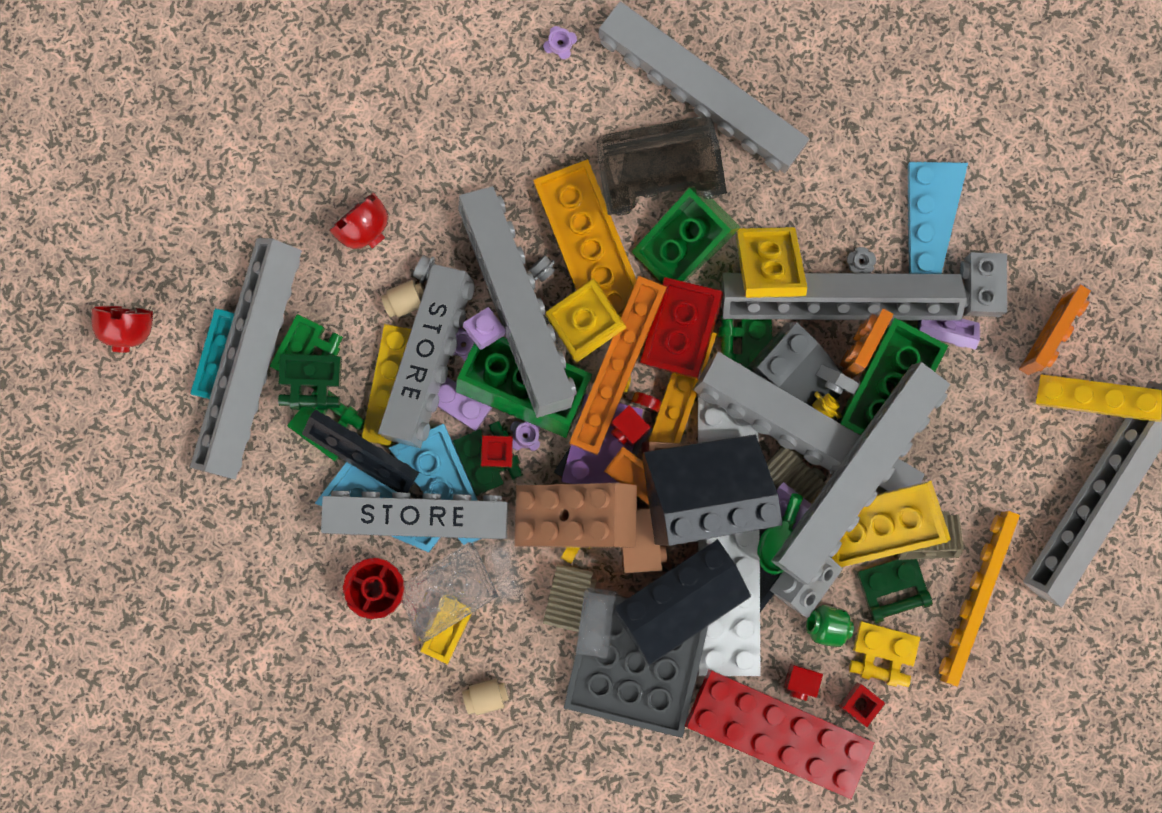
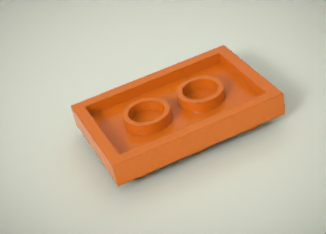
M1080 284L1062 295L1021 364L1020 371L1031 375L1038 371L1041 372L1046 366L1050 368L1059 356V352L1056 349L1061 341L1066 342L1072 334L1074 326L1071 324L1076 315L1080 317L1088 307L1089 301L1086 299L1091 290Z
M883 308L876 315L872 313L863 324H860L853 337V340L857 342L849 350L847 349L839 364L843 367L842 373L845 376L853 379L866 368L894 315L893 313Z

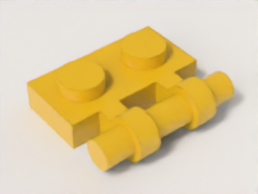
M860 621L853 651L864 653L863 662L851 660L849 672L860 674V678L867 680L875 678L886 681V685L896 687L901 685L909 687L911 675L900 673L902 664L914 667L921 637ZM875 657L890 660L889 670L874 666Z

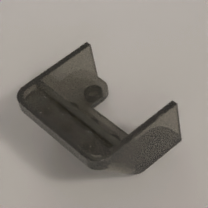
M694 117L609 133L596 140L599 172L608 215L622 216L629 214L637 205L636 197L650 198L666 191L682 192L688 187L693 186L695 187L696 194L704 199H714L721 194L727 193L721 150L713 120L710 117Z

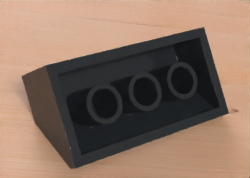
M717 539L614 607V611L644 659L651 665L751 598V594L736 564Z

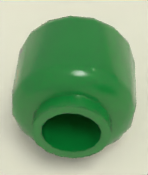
M820 605L807 618L806 630L815 643L837 648L841 647L847 639L849 640L852 637L854 624L851 622L850 615L846 610L828 605Z

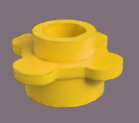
M817 391L814 393L817 398L812 404L814 409L831 419L834 416L838 419L842 418V415L837 410L840 404L830 394L822 396Z

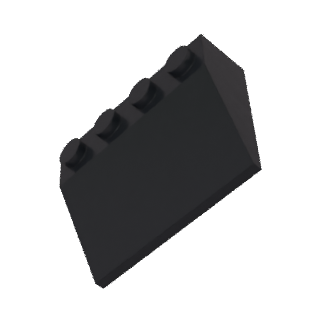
M756 434L641 452L655 545L671 546L782 526L778 493Z

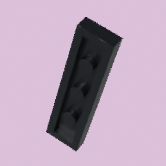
M316 409L310 415L302 433L305 437L397 493H408L420 473Z

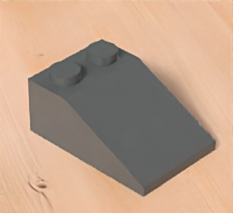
M797 322L786 323L747 366L755 374L813 407L812 404L817 400L814 395L816 391L822 396L830 394L835 400L840 396V394L826 388L825 384L827 381L816 376L821 365L840 373L842 371L822 346Z

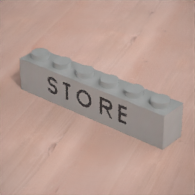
M435 264L432 266L378 434L389 441L421 449L423 441H426L430 432L429 421L432 412L436 411L439 404L438 393L440 386L447 379V364L450 356H453L456 351V334L465 322V308L468 300L472 299L475 290L474 280L466 271Z
M331 491V496H323L321 533L507 539L508 502H502V496L484 495L483 501H471V495L453 494V500H441V494L424 493L422 499H410L411 493H392V498H380V492H362V497H350V491Z

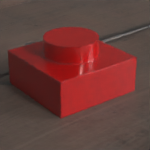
M482 436L481 466L512 468L513 436Z

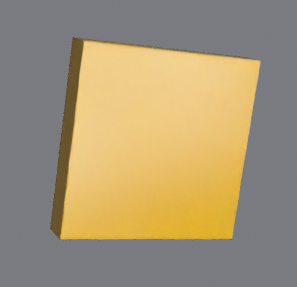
M594 278L545 312L549 322L576 362H579L627 328Z

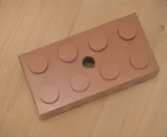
M621 483L516 485L515 546L636 548L637 485Z

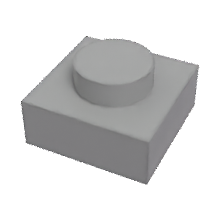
M821 365L816 376L827 381L825 384L826 388L840 395L843 390L855 395L860 385L844 374L824 365Z

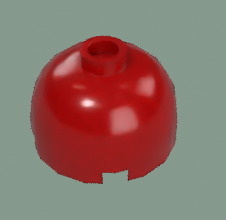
M373 192L366 197L362 204L358 203L334 224L335 226L330 228L329 231L346 247L361 249L369 245L373 249L385 239L382 232L388 226L389 217L387 209Z
M96 306L92 308L91 323L95 337L101 343L112 346L111 351L128 353L130 352V347L141 345L148 339L153 324L152 310L136 308L137 313H135V310L122 308L123 306Z
M380 558L364 559L353 565L346 574L343 583V594L345 595L348 607L358 616L367 619L385 618L395 612L402 603L405 593L404 578L399 569L388 560Z

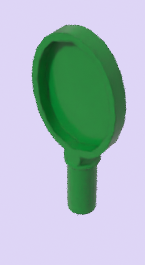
M791 494L785 514L782 516V526L768 528L759 540L757 555L760 558V565L770 574H779L784 571L771 560L793 531L792 528L796 523V517L803 500V496L800 494Z

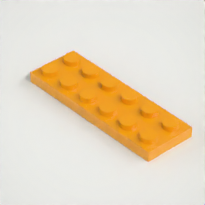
M584 160L534 179V186L575 289H579L594 278L621 318L637 279L589 160Z

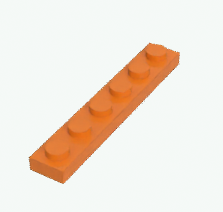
M638 276L621 317L627 328L612 338L569 442L570 445L598 456L667 288L666 286Z

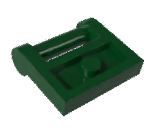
M896 559L857 572L874 624L883 622L886 617L920 606L923 609L933 606L931 595L926 587L917 559ZM915 586L917 595L879 606L877 598Z

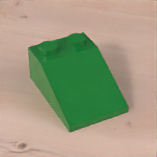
M700 186L690 187L631 252L662 284L664 277L686 282L741 227Z

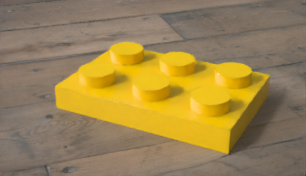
M795 227L740 228L736 232L746 298L806 296L807 282Z

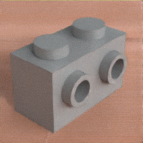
M971 252L960 264V274L962 279H964L967 297L964 316L1001 317L1007 313V253Z
M828 556L822 565L824 571L815 582H810L809 585L799 583L783 571L770 591L786 605L808 618L840 574L842 568Z

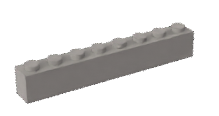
M621 1L600 26V43L611 52L618 51L624 56L623 59L629 66L634 69L639 67L648 73L647 77L657 86L663 84L671 90L670 94L681 103L686 101L692 105L694 112L704 120L711 119L718 124V130L725 136L732 137L733 135L742 142L741 146L747 152L753 155L757 153L766 159L764 162L770 169L776 172L781 170L783 173H786L806 147L809 141L807 136Z
M493 186L459 195L458 210L500 322L506 329V338L536 417L571 408L574 396L577 395L575 383L572 378H567L564 370L566 368L562 351L557 352L554 345L556 341L554 329L551 324L547 325L544 319L545 307L541 298H536L533 275L531 272H526L523 265L525 264L524 252L521 246H516L513 239L515 238V230L512 222L506 221L504 215L506 209L503 198L496 195Z
M271 238L256 239L190 468L236 480L237 474L242 467V457L246 443L250 439L253 418L259 408L262 387L267 380L270 359L275 352L277 335L284 321L285 307L292 294L291 287L295 273L300 266L299 259L302 250Z
M723 273L721 287L723 292L721 301L723 319L866 320L872 313L876 315L884 308L894 314L892 319L962 320L967 300L961 274L805 273L807 294L806 296L746 298L742 273Z
M717 352L707 362L693 389L706 402L716 403L726 409L730 416L750 423L757 432L772 436L784 448L799 452L804 455L808 462L828 469L831 475L834 474L860 437L857 433L720 352ZM898 458L893 465L895 471L886 482H881L875 491L877 494L919 484L922 482L925 474Z
M924 363L912 364L771 561L799 583L809 585L810 582H815L823 573L824 567L822 565L828 556L833 557L842 545L840 540L845 532L852 531L859 522L860 517H858L860 511L864 506L868 507L877 496L875 490L881 482H886L894 473V463L899 457L902 458L909 452L913 445L910 441L914 435L926 428L930 422L928 416L934 408L940 407L946 400L948 394L945 392L951 384Z
M1149 380L1145 388L1162 390V384ZM1125 418L1023 580L1036 595L1061 608L1063 607L1162 449V422Z

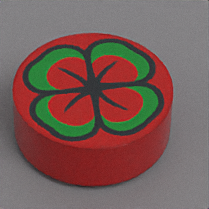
M635 392L631 400V404L657 414L662 404L659 399L641 392Z

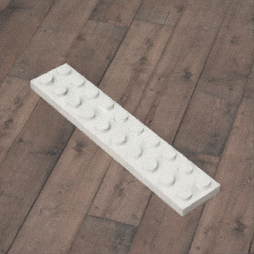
M698 393V443L756 434L759 442L758 432L753 429L750 423L730 416L726 409L716 403L706 402ZM759 530L698 540V552L718 539L736 564L751 594V598L708 626L698 676H706L708 669L724 676H761L760 558L757 555Z

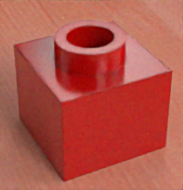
M630 405L611 422V426L614 428L611 431L613 436L622 445L628 442L631 447L650 430V426Z
M790 664L784 688L791 690L789 696L807 701L808 696L817 698L823 674Z
M857 682L839 707L860 724L868 727L886 703L864 685ZM863 698L865 706L863 709L858 710L855 707V702L857 699Z

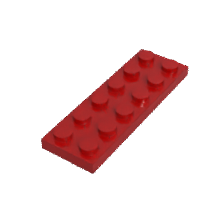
M708 669L684 725L688 729L851 800L875 744L873 741Z

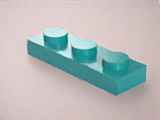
M215 308L191 389V395L210 400L235 313Z

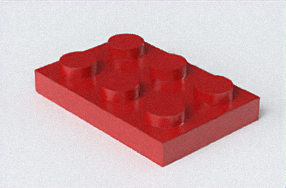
M664 277L662 285L667 288L650 327L640 363L644 366L699 380L723 298V292Z

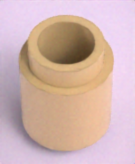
M412 279L387 290V294L382 295L381 299L389 317L397 316L399 318L418 310L424 293V287L421 283L416 284Z
M497 678L470 685L469 689L462 691L468 715L475 713L478 716L505 708L504 701L509 700L505 682L499 684Z

